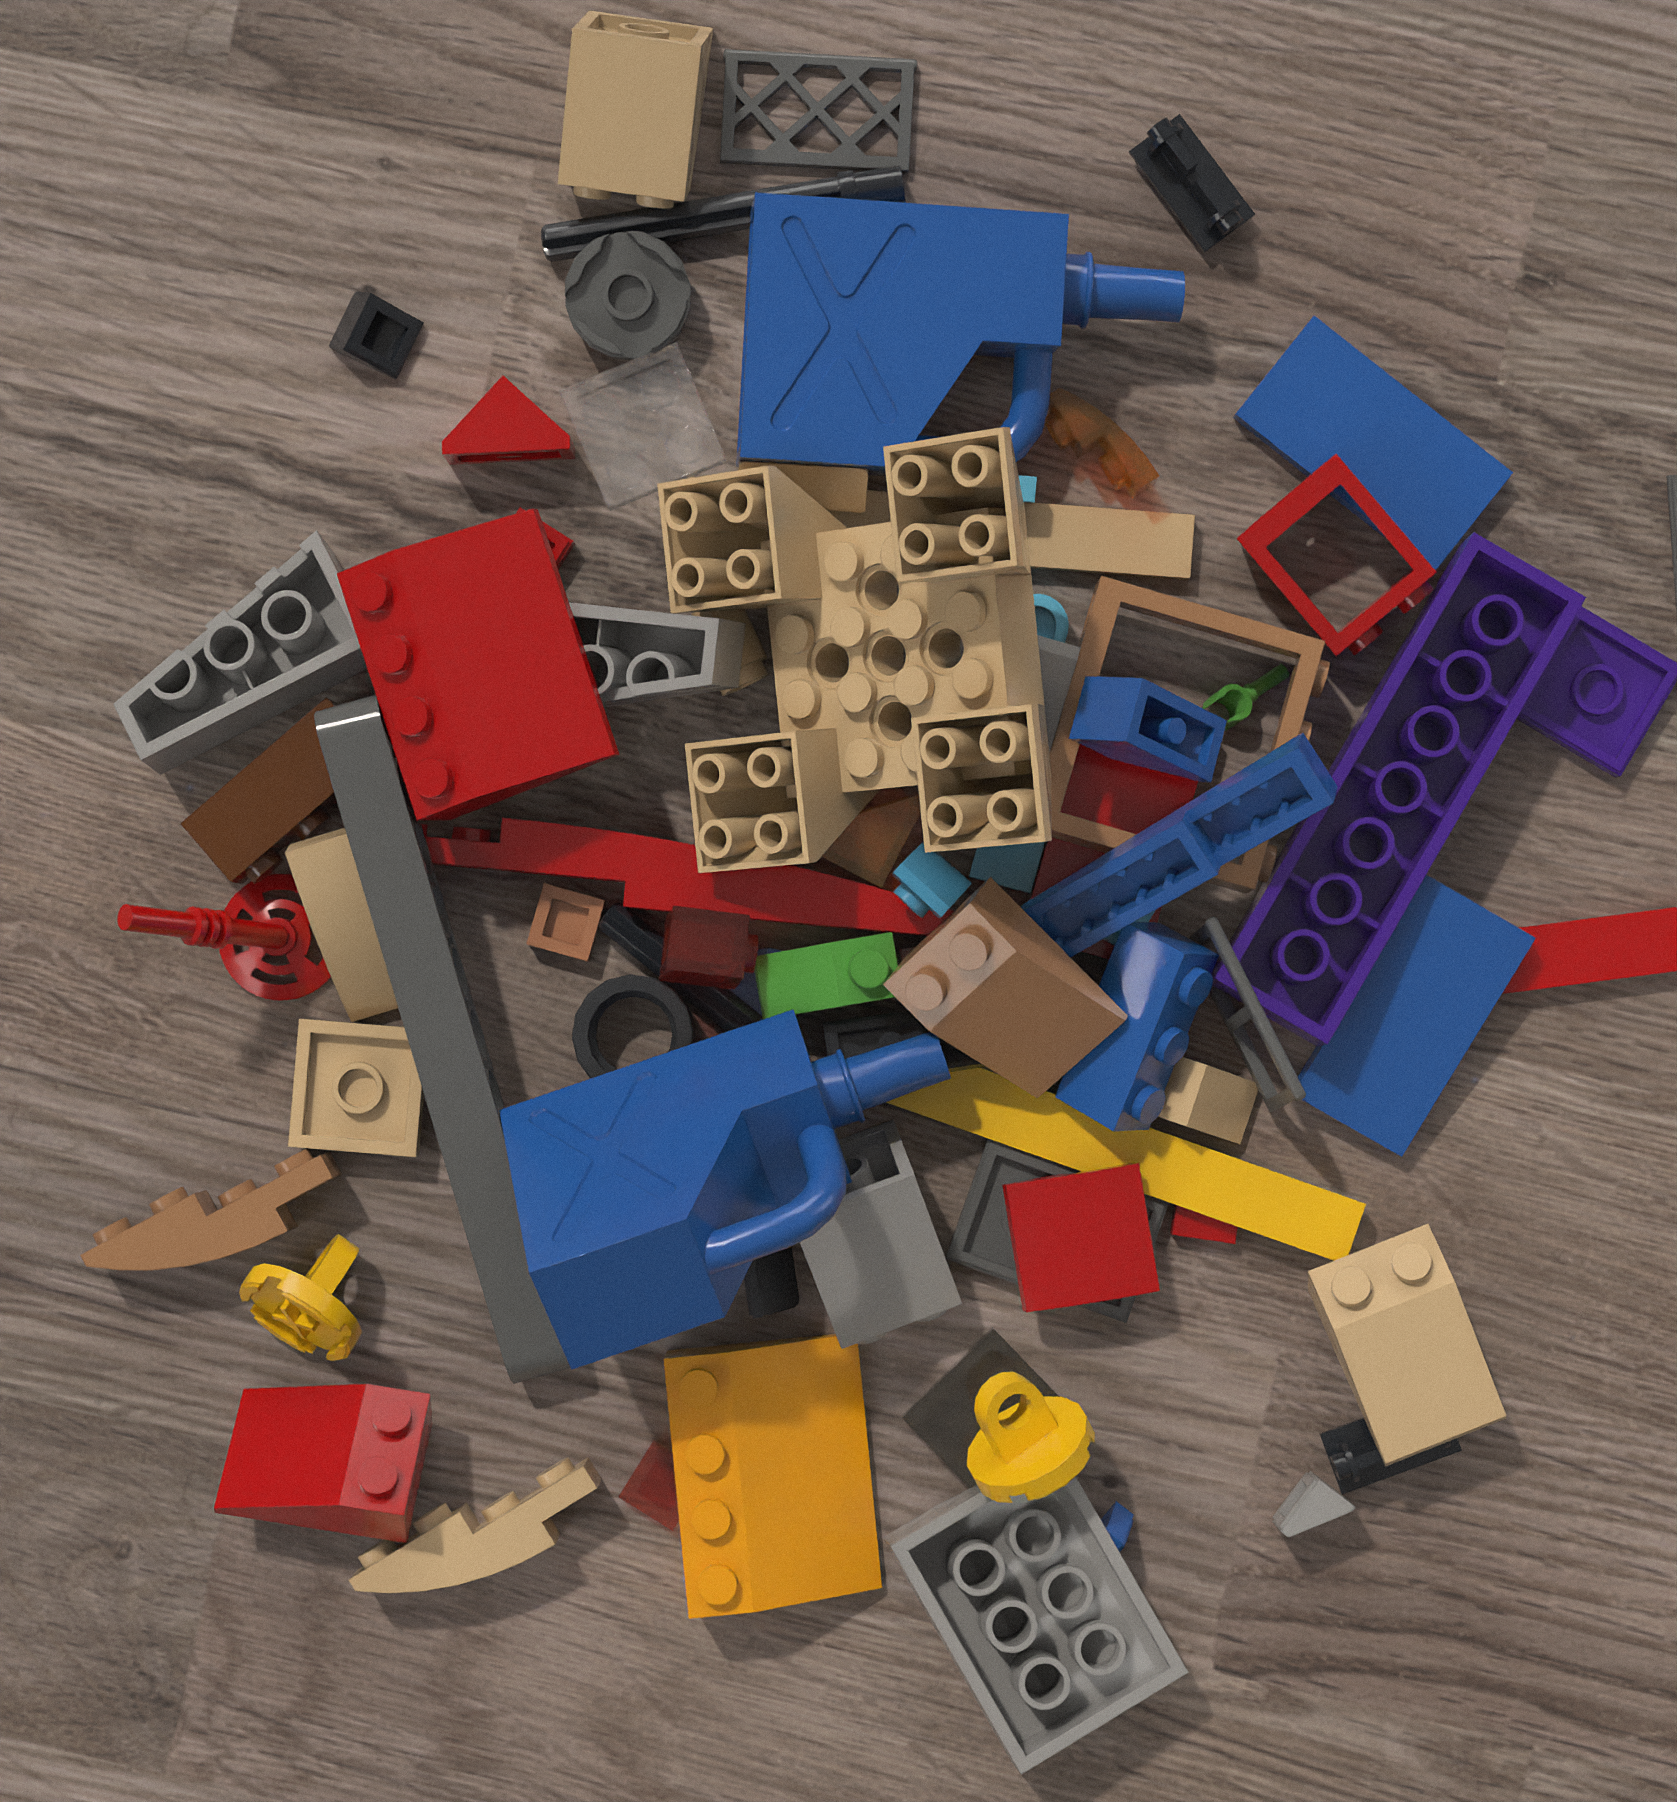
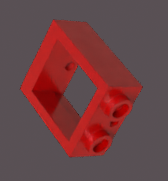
M1336 453L1236 538L1336 656L1346 648L1354 656L1384 631L1377 623L1396 606L1403 614L1407 613L1434 590L1427 580L1437 573L1436 570ZM1341 484L1410 565L1412 570L1337 631L1268 550L1267 546Z

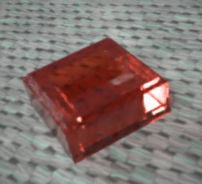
M653 1440L618 1497L672 1531L679 1521L673 1452Z

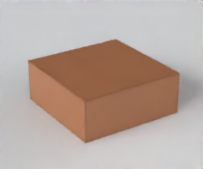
M544 883L526 944L589 962L599 930L598 925L603 916L607 901Z

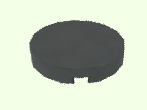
M617 232L594 239L575 257L565 279V306L574 330L593 350L613 359L641 360L662 352L681 334L691 312V285L682 260L665 242L644 232Z

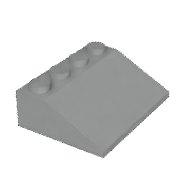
M1076 1476L1066 1486L1043 1498L1028 1501L1025 1494L1009 1496L1013 1503L996 1502L984 1496L979 1487L975 1485L934 1506L883 1537L1010 1761L1021 1775L1189 1673Z

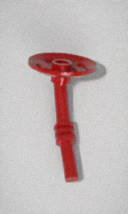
M273 874L257 884H253V882L248 883L231 898L225 910L202 909L192 906L183 912L124 904L118 912V926L123 931L178 937L182 939L184 944L189 946L198 945L205 948L219 949L222 961L231 977L248 992L265 999L279 1001L299 999L315 992L331 978L324 958H322L319 965H316L305 957L311 946L312 932L304 906L286 899L265 900L263 893L268 891L290 890L298 893L293 875ZM243 909L254 917L252 921L238 919ZM287 909L296 915L292 920L272 918L270 910ZM234 945L249 946V950L236 954ZM266 954L286 956L289 964L272 965L265 962L263 958ZM256 968L272 975L294 973L297 982L284 985L270 984L257 979L252 974Z

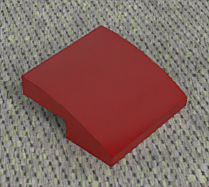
M1128 1163L1073 1174H1057L1002 1184L1023 1312L1076 1306L1160 1291L1139 1163Z

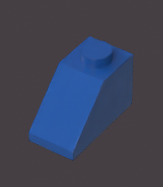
M1085 676L1069 739L1117 761L1200 782H1211L1227 720L1144 678Z

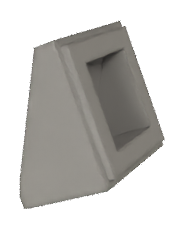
M1310 1471L1303 1475L1272 1518L1274 1520L1272 1522L1280 1532L1289 1538L1350 1513L1356 1507L1345 1496Z

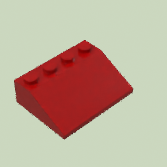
M532 508L401 547L337 573L417 820L450 821L620 755L538 509Z

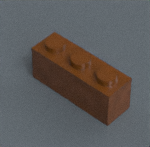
M326 697L180 823L230 882L243 884L246 880L250 879L253 884L259 883L283 862L284 859L279 855V852L296 837L301 841L312 838L331 821L332 817L328 814L327 810L337 800L321 750L314 720L316 711L338 705Z

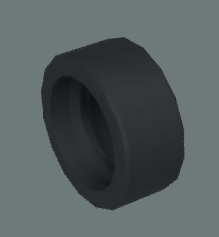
M633 974L608 979L588 993L575 1014L572 1041L577 1061L591 1079L617 1070V1068L606 1061L599 1051L596 1034L598 1022L605 1010L621 999L629 997L644 998L660 1006L669 1019L672 1031L668 1052L693 1044L696 1031L691 1011L679 993L657 978Z

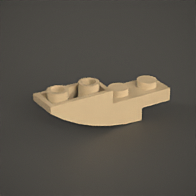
M567 1457L540 1473L536 1480L541 1487L519 1500L515 1492L511 1491L485 1507L481 1513L486 1521L481 1524L467 1502L452 1512L445 1502L412 1523L417 1533L409 1537L407 1543L396 1545L394 1541L382 1540L360 1554L358 1559L363 1566L353 1574L349 1582L354 1590L358 1592L405 1593L457 1586L496 1574L554 1546L561 1534L552 1521L551 1516L597 1489L601 1477L589 1457L575 1466Z

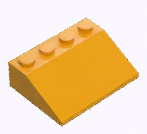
M836 1334L667 1350L663 1360L689 1619L754 1613L882 1588L858 1344L841 1349Z

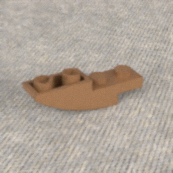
M307 1148L275 1165L274 1168L279 1177L257 1189L253 1180L249 1179L219 1195L218 1199L223 1207L219 1210L216 1209L207 1190L188 1196L185 1188L180 1187L150 1203L149 1206L154 1215L132 1227L128 1218L125 1217L94 1233L92 1236L98 1246L80 1256L86 1267L111 1270H160L191 1266L221 1259L258 1246L298 1227L286 1204L342 1175L331 1152L313 1158L310 1150Z

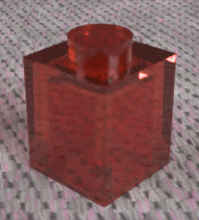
M672 906L665 920L659 981L735 990L743 980L744 972L753 973L756 966L758 935L748 934L750 915Z

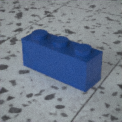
M1133 922L1122 928L1099 987L1128 1017L1125 1022L1063 1075L1055 1097L1114 1132L1149 1130L1151 1123L1159 1116L1164 1107L1166 1097L1164 1091L1173 1068L1187 1050L1189 1044L1188 1031L1198 1006L1203 1003L1210 993L1213 984L1212 972L1219 955L1161 923Z

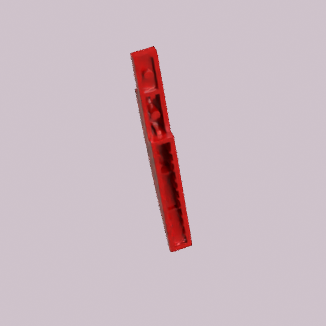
M502 818L500 843L490 842V830L453 827L452 839L428 837V825L421 824L433 865L624 882L623 907L631 909L928 936L954 912L948 909L941 918H938L929 910L923 918H920L894 892L793 865L698 873L696 847L694 844L637 834L566 824Z

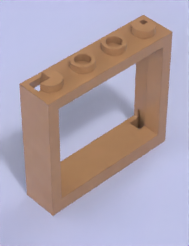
M1101 576L1093 591L1078 647H1081L1049 752L1051 763L1052 838L1107 853L1137 835L1060 812L1080 745L1069 739L1084 679L1085 676L1099 677L1119 607L1295 658L1296 662L1270 752L1302 732L1308 741L1310 739L1312 723L1304 721L1303 718L1309 697L1319 698L1327 679L1330 662L1320 659L1325 641ZM1269 839L1241 854L1238 864L1227 862L1220 866L1218 875L1206 881V883L1244 894L1255 890L1257 881L1267 883L1275 863L1277 846L1268 844Z

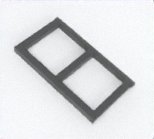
M1217 917L1208 918L1205 924L1189 939L1202 946L1212 939L1245 1005L1244 1008L1236 1012L1228 994L1212 985L1210 995L1271 1113L1294 1100L1304 1099L1306 1092ZM1253 1020L1287 1089L1280 1093H1277L1244 1028V1025Z

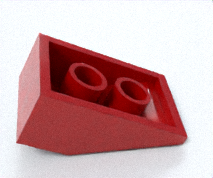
M371 1384L243 1389L214 1505V1512L407 1543L432 1428L430 1394Z

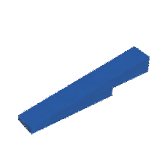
M1302 732L1020 907L1069 957H1072L1217 876L1220 866L1333 804L1338 786Z

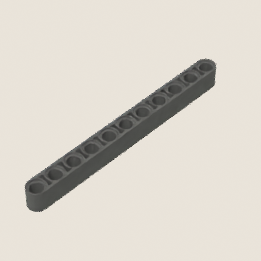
M372 695L316 711L314 720L321 750L510 1380L515 1384L570 1369L567 1358L529 1274L499 1112L505 1106L420 820L416 819L377 697Z

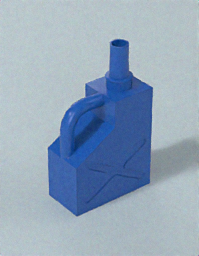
M755 192L750 212L736 467H739V461L867 468L868 475L886 477L884 446L944 437L919 434L973 355L1014 358L1011 405L1008 417L1000 427H1010L1017 462L1026 456L1043 432L1050 405L1053 352L1061 346L1062 324L1078 325L1081 329H1085L1089 318L1180 322L1185 298L1184 271L1095 264L1093 255L1090 252H1085V254L1067 253L1069 214Z
M794 1009L500 1109L499 1112L529 1274L571 1370L724 1318L753 1260L787 1249L813 1236L834 1217L846 1194V1184L852 1183L835 1129L856 1121L863 1123L865 1121L863 1110L951 1079L938 1037L929 1031L846 1059L842 1050L837 1049L835 1054L812 1061Z

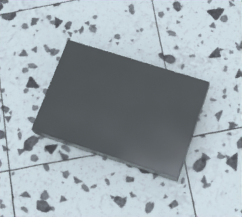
M987 1138L945 1258L1018 1284L1002 1184L1057 1174H1073L1081 1171ZM1144 1194L1152 1245L1154 1247L1169 1202ZM1136 1296L1077 1306L1127 1323Z

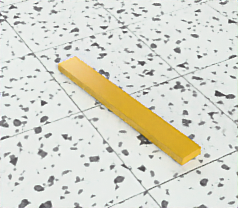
M982 1068L950 1072L951 1079L886 1102L1081 1172L1128 1163H1139L1144 1194L1333 1261L1349 1255L1366 1206L1365 1203L1152 1128H1149V1130L1114 1132L1055 1097L1056 1094L1045 1091L1039 1098H1036L999 1074Z

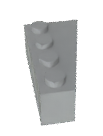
M317 530L299 545L301 549L281 567L276 569L274 566L254 584L257 587L228 612L225 610L221 611L205 625L206 631L182 651L177 649L113 704L140 760L161 775L367 669L337 577V573L343 570L332 549Z
M569 602L604 707L739 688L746 623L719 618Z

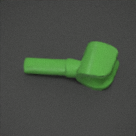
M1279 664L1250 684L1247 683L1242 687L1238 684L1226 685L1210 696L1203 703L1202 708L1206 709L1215 702L1223 704L1229 712V720H1227L1224 730L1227 731L1247 718L1251 713L1252 703L1259 696L1287 679L1289 672L1283 664Z

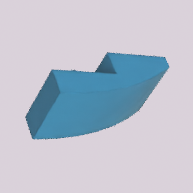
M924 841L892 874L901 883L894 890V894L920 918H923L929 910L938 918H941L972 884L939 852L925 853Z

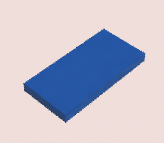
M1316 316L1311 318L1233 417L1307 477L1336 453L1435 570L1513 474L1511 470ZM1341 484L1329 493L1387 539Z
M1426 874L1328 1045L1315 1047L1298 1075V1079L1306 1092V1097L1302 1100L1402 1157L1536 938Z

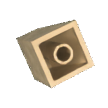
M588 11L572 28L558 184L574 186V195L588 199H610L611 192L636 195L637 204L652 208H672L674 200L685 201L691 190L713 28L596 11Z

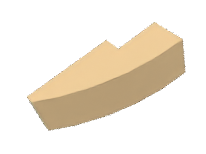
M345 828L290 844L285 851L290 870L328 971L351 1022L397 1009V1001Z

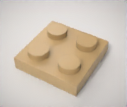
M299 1019L288 1147L418 1157L424 1092L405 1028Z

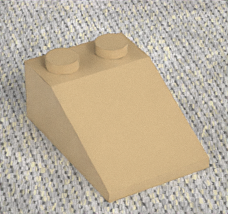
M1429 1224L1308 1271V1292L1385 1466L1506 1419V1413L1460 1293Z

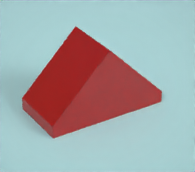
M503 375L442 441V455L449 465L575 459V446L571 437Z

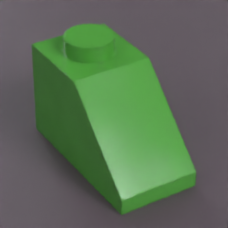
M892 932L752 957L763 1019L794 1009L795 1014L895 997L883 985L898 966Z

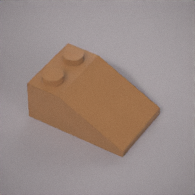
M991 877L901 961L883 984L928 1031L1036 1098H1039L1125 1022L1128 1017Z

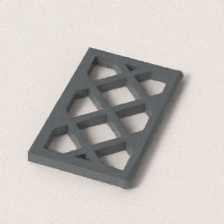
M737 49L724 50L725 78L720 163L858 171L900 165L902 173H909L914 72L918 67L916 59ZM738 64L770 66L778 76L751 99L737 83ZM803 68L836 69L844 80L817 102L794 76ZM870 71L901 73V91L885 106L861 81ZM787 84L807 106L809 111L782 133L760 107ZM853 88L876 114L849 137L826 110L848 90ZM736 99L743 105L738 112H736ZM900 107L898 122L892 116V113H894ZM751 115L775 140L765 150L734 148L735 129ZM818 119L841 145L832 153L799 152L791 141ZM884 122L898 138L897 157L865 155L857 145Z

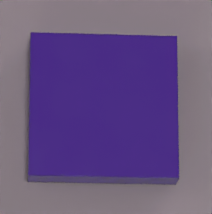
M1581 606L1516 719L1615 778L1620 777L1677 682V662Z

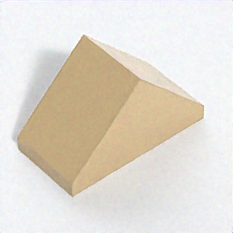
M1182 1057L1173 1068L1164 1091L1166 1096L1165 1104L1158 1117L1241 1144L1258 1088L1253 1081Z

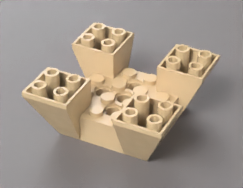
M1010 427L884 446L891 522L847 528L776 466L767 465L657 483L671 613L681 614L767 608L780 733L685 744L698 873L817 862L880 789L918 785L925 853L1052 841L1051 763L1025 508ZM897 585H899V595H898V596H897ZM961 639L964 646L963 656L960 653ZM904 648H905V652H906V660H905V661H904V657H903ZM910 714L912 715V718H911L912 727H911V723H910Z

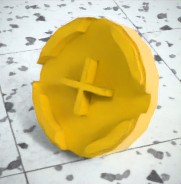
M337 1234L319 1255L306 1276L276 1265L264 1263L253 1266L241 1284L240 1298L242 1302H249L252 1299L255 1304L250 1309V1312L254 1315V1319L275 1337L304 1353L306 1351L313 1354L318 1346L329 1350L326 1354V1360L335 1361L348 1358L359 1341L362 1330L355 1316L332 1293L355 1260L360 1248L340 1234Z
M1013 1371L994 1375L981 1386L974 1405L976 1420L981 1429L968 1448L967 1467L984 1496L999 1503H1013L1009 1496L1025 1494L1028 1501L1043 1498L1066 1486L1083 1470L1091 1456L1087 1448L1090 1442H1095V1432L1078 1403L1064 1397L1043 1396L1034 1384L1024 1376ZM1020 1394L1019 1403L998 1414L1001 1404L1008 1397Z

